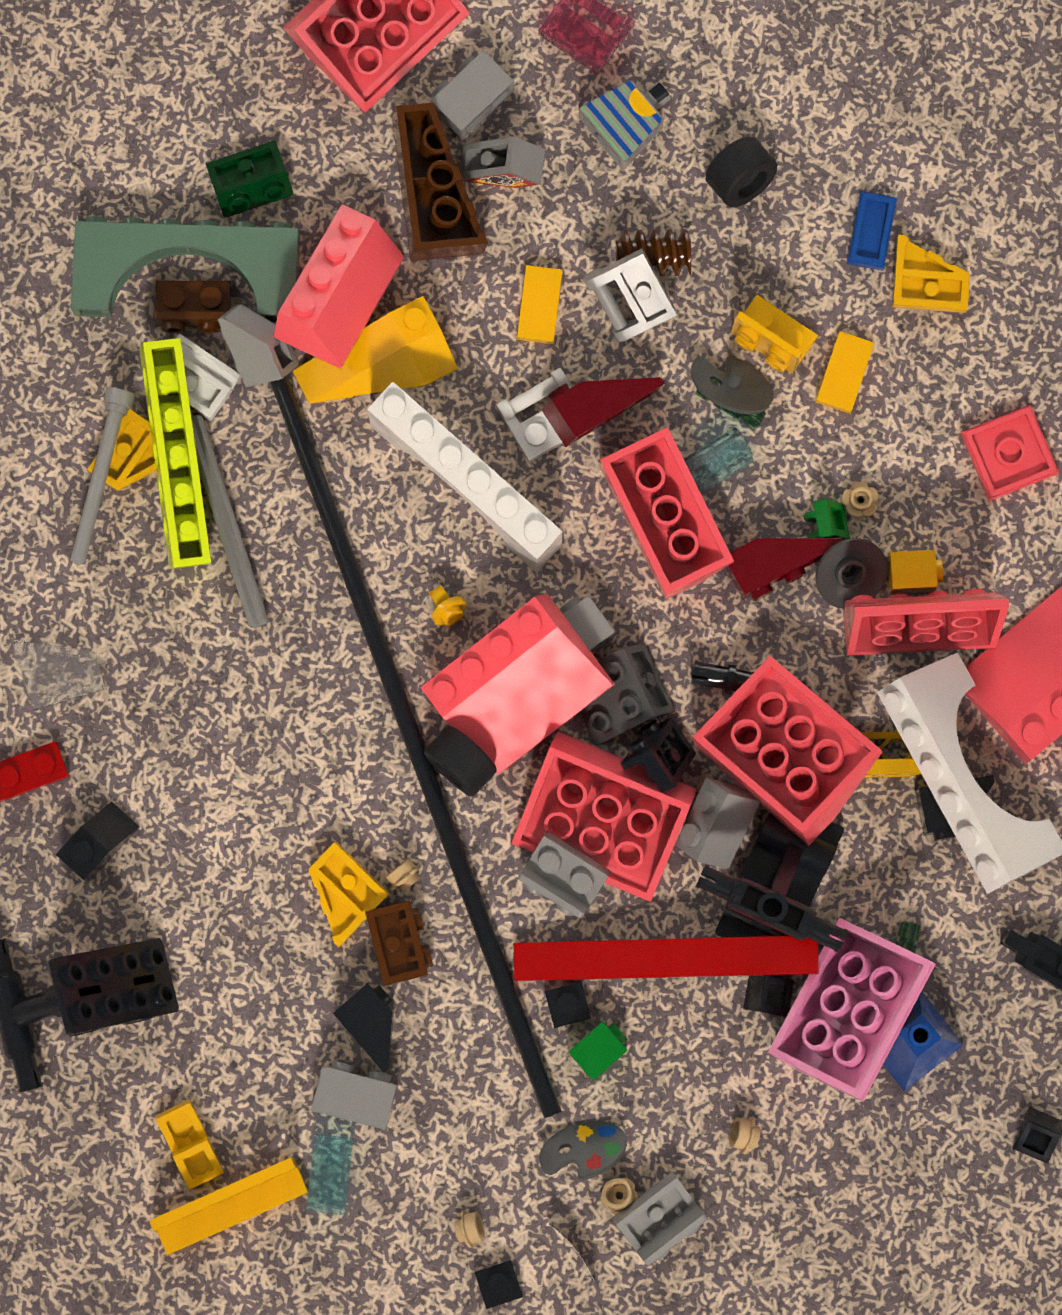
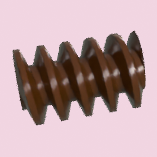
M672 229L666 230L663 240L660 239L657 230L651 231L648 240L645 239L642 230H637L632 241L628 231L622 230L619 241H616V261L643 248L652 267L657 266L660 276H665L668 266L672 267L675 276H679L682 267L685 265L691 276V239L687 229L681 230L678 240L675 239Z

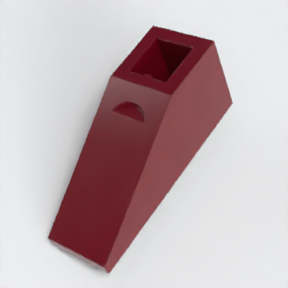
M756 538L731 551L730 554L734 562L725 568L742 600L751 596L754 601H757L774 591L771 585L783 579L789 584L806 575L807 573L804 568L815 562L819 563L822 556L832 546L843 540L842 538Z

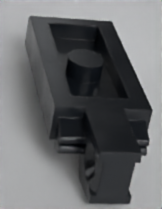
M1012 930L1007 931L1000 944L1017 953L1014 962L1020 965V968L1062 992V946L1042 934L1037 935L1030 932L1027 938Z

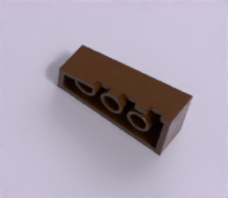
M422 103L396 106L392 117L410 261L483 254L488 241L476 218L475 208L472 201L469 200L463 185L462 175L450 152V145L434 104Z

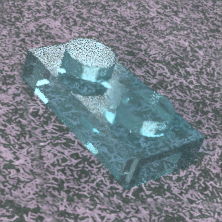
M736 427L684 458L700 493L754 462L743 435Z
M315 1134L306 1211L345 1215L354 1138Z

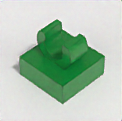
M826 498L813 502L814 511L807 512L803 517L808 522L816 521L817 530L807 534V538L850 539L844 504Z

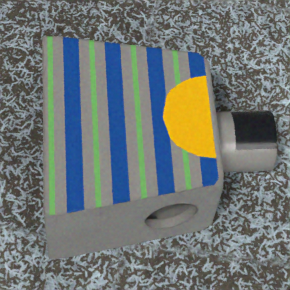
M627 81L580 107L579 119L623 171L663 128L664 119L657 110L670 101L671 97L659 82L642 93L633 81Z

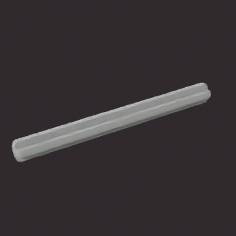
M201 415L192 416L198 470L248 624L251 628L260 627L268 623L265 607L203 417Z

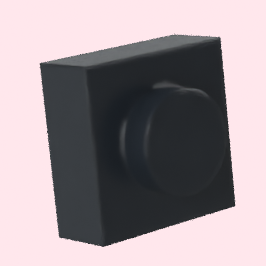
M582 982L545 991L554 1029L591 1019Z
M511 1260L475 1271L486 1309L523 1297Z

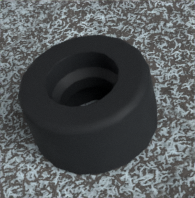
M744 137L732 142L717 154L706 171L705 180L728 207H739L753 200L769 186L777 173L778 164L755 137Z
M453 726L445 727L424 750L426 758L434 768L451 784L468 796H475L497 771L495 764L487 754L470 738Z

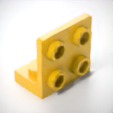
M759 295L755 296L744 313L739 311L735 317L731 332L736 336L734 341L743 349L749 352H753L754 349L767 356L765 362L770 367L781 373L786 369L792 374L818 337L813 331Z

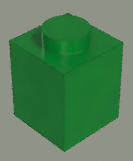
M602 1021L576 1044L568 1054L588 1077L594 1081L628 1051L623 1045L628 1039L614 1023L607 1027Z

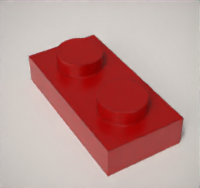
M57 741L0 761V803L70 777Z

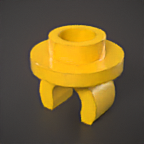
M441 585L429 592L436 606L431 616L436 625L451 626L461 620L466 608V602L463 597L454 596L450 598Z

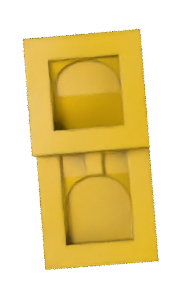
M190 1099L155 1115V1119L172 1151L173 1159L189 1190L224 1173Z

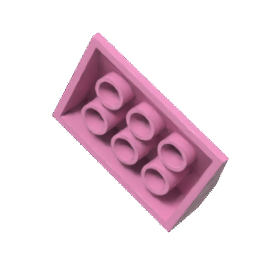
M839 918L836 926L848 930L843 940L830 935V937L843 942L839 952L837 953L826 946L823 947L819 955V974L808 975L767 1053L787 1066L821 1083L864 1101L936 964Z

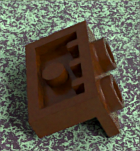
M156 280V312H153V320L156 327H162V331L168 333L184 332L185 327H199V331L204 333L221 332L217 319L231 309L230 281Z
M409 900L365 911L383 987L427 977V968L433 967V962L428 944L421 946L418 931L424 930L419 908L412 909Z

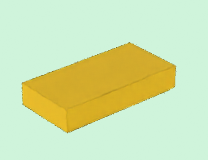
M526 265L517 340L554 344L563 274L562 269Z
M839 331L816 403L851 414L874 342Z

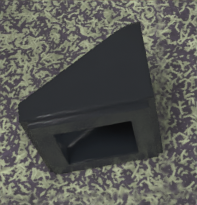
M774 975L749 976L743 1009L787 1017L794 980Z
M1029 1106L1012 1149L1048 1164L1062 1136V1120Z

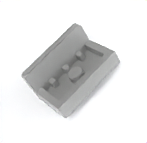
M671 1172L632 1202L626 1209L613 1217L612 1220L645 1264L650 1265L654 1261L664 1258L670 1249L683 1238L696 1233L708 1217L696 1204L674 1173Z

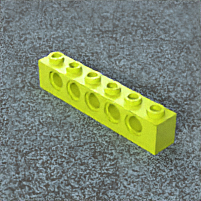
M181 338L143 342L139 346L169 570L207 565L211 563Z

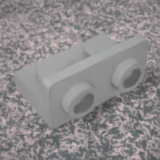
M547 831L528 863L519 874L518 880L523 882L525 888L531 893L538 896L543 895L556 903L557 908L561 912L569 916L582 918L611 871Z

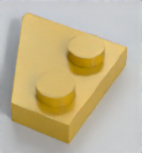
M898 235L892 307L966 313L968 310L970 273L956 265L946 263L936 253L930 250L927 252L910 242V238L905 235Z
M131 409L128 410L127 416L122 418L105 483L117 492L156 471L149 421ZM97 456L87 469L91 474L93 473Z
M337 841L308 869L314 887L318 890L319 901L324 915L326 914L333 933L332 938L337 947H341L367 920L365 911L377 909L390 895Z

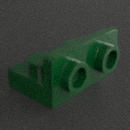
M275 140L205 163L225 218L277 202L293 195L289 177Z

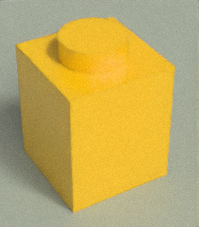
M935 550L890 552L887 556L889 594L934 592L938 587V582H943L942 560H936Z

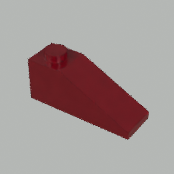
M661 377L583 381L571 388L566 383L548 395L550 401L542 409V412L564 446L567 447L647 399L665 383Z

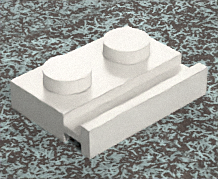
M179 334L177 338H181L190 408L212 421L231 394L234 386L242 377L238 372Z

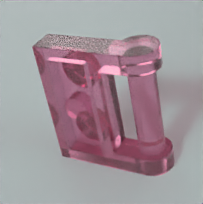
M560 0L539 28L538 35L599 75L623 40L632 31L636 21L627 15L623 18L598 0ZM575 3L615 29L610 36L573 11L571 7Z

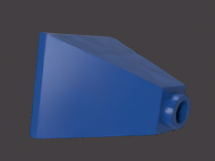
M921 991L883 1063L903 1091L911 1087L964 1045L923 991ZM916 1029L921 1033V1043L916 1042L913 1038V1033Z

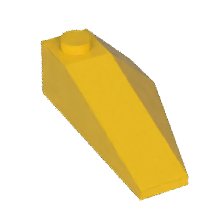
M421 296L366 326L341 369L314 357L292 372L308 403L313 404L365 394L382 393L392 382L401 389L424 387L458 370V367L440 326L424 296Z

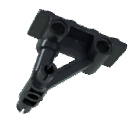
M769 812L738 879L732 878L705 864L701 875L715 881V883L700 877L695 887L727 900L726 908L716 927L715 934L719 937L790 936L799 941L801 939L805 941L807 937L838 953L843 942L830 937L829 934L843 940L848 930L817 917V912L810 905L833 860L844 828L831 822L807 846Z
M7 938L0 939V1038L5 1057L8 1060H12L19 1093L43 1087L34 1055L38 1052L37 1049L39 1048L33 1027L34 1022L53 1016L62 1017L66 1034L69 1037L106 1027L120 1024L129 1025L179 1011L166 954L160 938L50 959L48 963L53 985L46 991L28 997L25 994L21 974L13 970Z

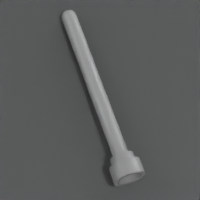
M107 387L103 400L104 403H107L105 410L108 411L71 555V560L76 565H81L86 561L123 415L127 416L128 409H133L136 394L119 388Z

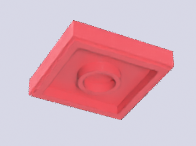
M1031 405L961 432V437L989 502L1059 474Z

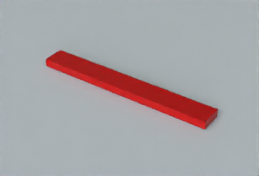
M790 936L513 943L514 981L819 974L818 943L807 937L805 941L802 939L799 941Z

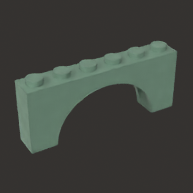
M98 216L86 217L85 221H75L71 310L75 316L112 317L118 293L135 272L151 262L169 256L197 255L219 261L237 272L247 282L256 298L257 314L272 323H276L280 308L299 278V229L292 228L291 224L284 222L271 223L270 227H255V223L248 221H236L233 223V226H218V222L212 220H198L196 225H183L180 220L161 219L159 224L144 223L143 219L133 217L123 218L122 222H107L106 218Z

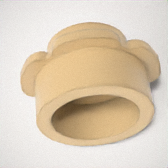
M865 482L853 483L851 488L846 489L842 495V503L846 506V512L852 517H869L877 509L876 503L879 501L878 492L874 487H868ZM858 497H863V498H864V502H863V503H859V502L857 501V498H858Z
M407 858L386 876V879L392 885L390 889L393 891L399 887L402 892L406 891L420 879L416 873L420 866H415Z
M737 1117L731 1127L729 1145L740 1150L741 1154H746L749 1148L755 1149L760 1139L761 1130L760 1127L755 1126L756 1123L753 1117L748 1119Z
M613 1178L609 1180L602 1189V1205L605 1209H610L613 1214L617 1215L638 1199V1193L634 1190L635 1184L628 1178ZM618 1193L623 1194L622 1199H617Z
M466 1210L461 1211V1219L454 1222L455 1234L460 1243L465 1242L469 1248H473L476 1243L485 1240L483 1221L477 1211L467 1213Z

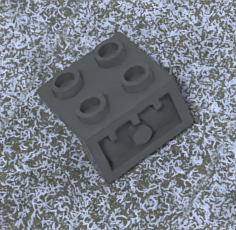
M645 643L624 647L598 661L615 685L585 707L580 713L594 744L601 745L646 721L662 718L675 711Z

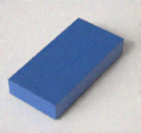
M865 191L860 192L847 264L884 270L897 197Z

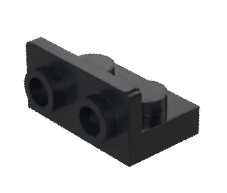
M672 717L661 723L653 720L638 731L640 736L627 747L628 754L621 762L624 770H627L642 762L648 777L657 783L662 792H665L676 786L696 755V752Z

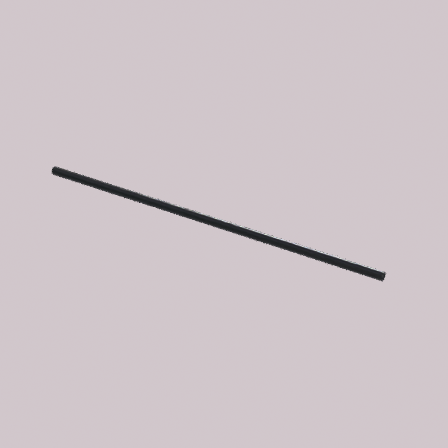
M288 376L280 380L271 381L270 384L543 1117L545 1119L562 1112L434 767L424 754L426 749L425 743Z

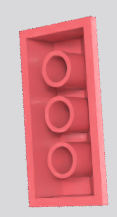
M343 204L341 205L277 315L274 338L340 369L342 368L404 259V255L375 219Z
M668 427L600 459V469L665 600L698 585L734 562Z

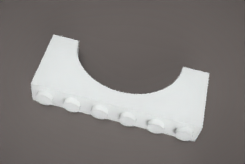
M394 382L367 409L370 425L398 451L402 450L410 454L452 487L498 532L509 549L536 573L562 546L563 531Z
M957 652L898 678L878 691L877 694L988 894L1061 856L1062 840L1050 819L1027 821L1009 814L986 795L972 776L960 749L956 723L957 711L963 696L976 685Z

